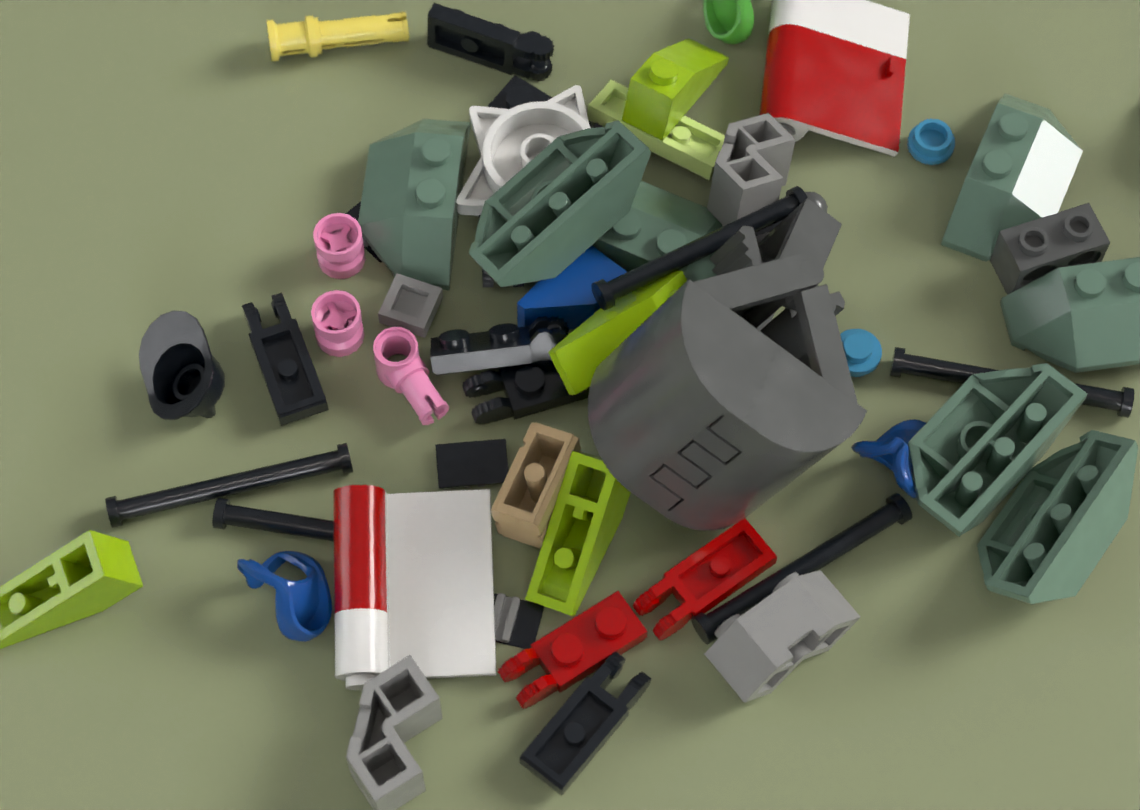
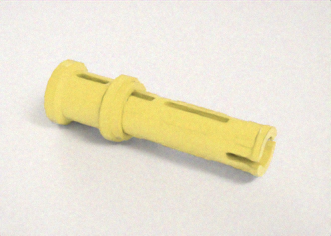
M406 12L331 21H318V17L313 18V15L306 16L304 21L276 24L274 20H266L271 61H279L280 56L308 53L310 57H318V54H322V50L339 47L409 41Z

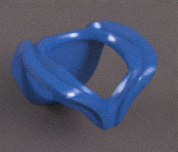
M915 419L906 420L890 428L876 441H860L852 445V450L858 453L860 457L876 460L892 470L897 485L912 498H917L909 460L908 442L926 424L925 422Z
M297 551L275 553L263 564L252 559L237 560V569L245 576L247 585L250 588H259L264 583L275 588L276 620L281 633L286 638L307 642L313 640L325 630L332 615V600L325 573L317 560ZM287 561L301 569L306 574V578L297 581L288 580L274 574V572Z

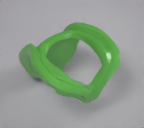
M703 0L705 24L713 37L730 45L742 43L750 37L754 26L751 0Z

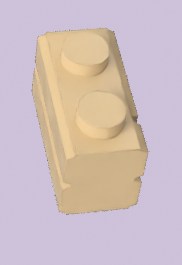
M531 422L523 439L524 446L519 448L490 511L493 520L496 521L495 526L499 534L541 549L572 451H582H580L579 438L574 436V434L537 422Z

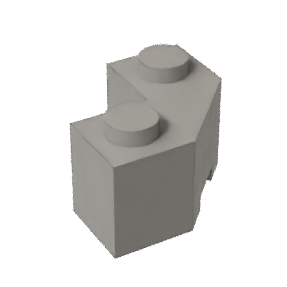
M769 113L729 123L722 149L719 151L715 162L707 209L723 226L779 200L781 187L786 186L796 139Z
M821 570L800 576L797 572H794L784 578L774 588L772 594L743 615H733L723 622L714 633L718 639L704 654L745 703L772 693L803 659L829 651L860 619V616Z
M411 655L364 683L354 733L350 738L346 754L351 776L373 810H396L426 791L423 772L404 743L441 720L442 712L439 696Z

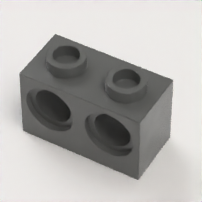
M1086 203L1001 230L990 262L1008 295L1059 267L1102 262L1110 241L1091 205Z

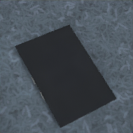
M506 439L435 445L439 488L461 486L471 488L473 485L484 487L486 484L503 483L508 474Z
M494 593L495 642L523 649L531 648V644L536 640L545 606L521 600L519 597L513 596L512 598L502 593Z

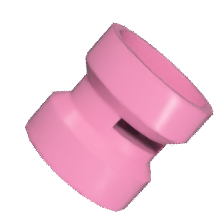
M333 213L323 217L316 224L313 231L319 267L323 273L331 278L346 279L356 275L363 268L366 260L361 226L355 218L348 214Z
M339 290L329 291L319 296L311 309L317 345L330 356L343 357L354 353L362 345L365 335L359 302L353 295Z

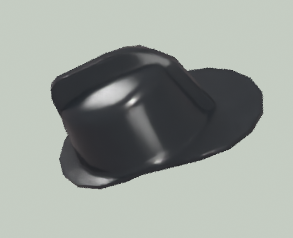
M173 310L160 315L149 325L141 340L139 350L140 370L153 413L163 420H177L182 417L198 416L212 418L216 415L215 404L220 399L225 387V374L220 363L211 354L204 329L198 319L186 311Z

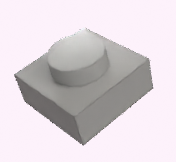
M396 273L378 312L379 323L390 327H403L413 334L425 338L443 299L442 288Z

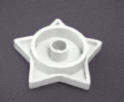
M575 85L547 101L524 103L511 109L471 106L469 108L470 121L481 158L456 200L458 213L461 215H481L485 201L558 136L591 128L582 89L579 85Z

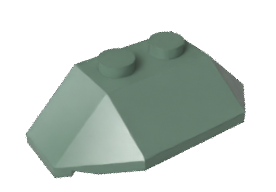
M1006 93L997 103L966 175L941 242L942 246L987 262L991 258L1001 230L1059 212L1083 150L1050 109Z
M422 119L371 143L369 146L358 223L361 226L362 237L380 260L392 271L394 278L396 273L441 287L442 290H450L459 221L456 200L463 189L471 128L470 122Z
M619 120L606 123L605 127L588 128L558 136L485 201L476 229L475 242L471 244L469 255L500 287L556 278L630 211L651 151Z
M641 181L630 211L592 246L629 272L723 227V225L707 207ZM713 254L677 270H682L687 281L690 279L693 282L717 276L712 271L716 265L709 259Z
M1140 257L1059 267L1001 298V309L1011 345L1023 351L1028 349L1042 359L1074 373L1140 364Z
M1048 363L1032 365L1031 368L1005 369L971 375L908 442L909 460L918 505L958 537L981 524L1047 452L1086 399L1088 393Z
M1090 430L1079 437V443L1059 450L1034 466L1026 474L977 544L984 574V583L988 591L1029 604L1077 595L1128 519L1138 454L1136 440Z

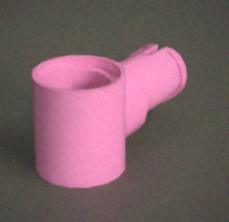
M390 327L380 332L373 343L375 366L379 380L385 386L395 389L397 393L404 394L419 416L422 425L434 423V419L431 416L433 413L438 420L441 419L449 411V406L429 380V369L419 356L418 342L415 335L403 327ZM395 354L407 356V358L399 362L387 360Z

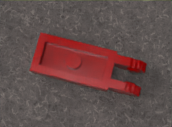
M744 518L665 572L663 579L641 594L633 602L632 606L639 616H643L664 603L671 594L675 596L681 605L668 615L662 617L652 630L659 641H663L682 629L690 621L691 617L701 612L705 614L776 564L777 555L747 519Z
M616 591L532 643L531 648L524 649L513 658L505 661L497 672L504 682H509L519 678L540 664L547 675L541 676L533 681V683L526 685L516 695V700L521 707L527 709L557 690L561 693L592 674L613 653L617 652L622 655L647 638L648 631L620 592Z

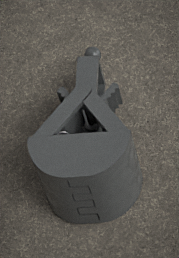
M805 192L808 198L759 243H757L754 227L742 226L709 258L716 265L712 271L717 276L694 282L689 279L597 366L592 377L588 395L589 426L594 444L605 466L627 490L666 518L683 527L701 531H715L731 527L746 518L848 439L857 430L867 413V410L857 402L835 317L844 309L845 301L839 291L830 294L827 284L818 286L824 278L823 267L842 224L827 213L828 206L825 199L816 192ZM780 307H785V309L772 320L775 312Z

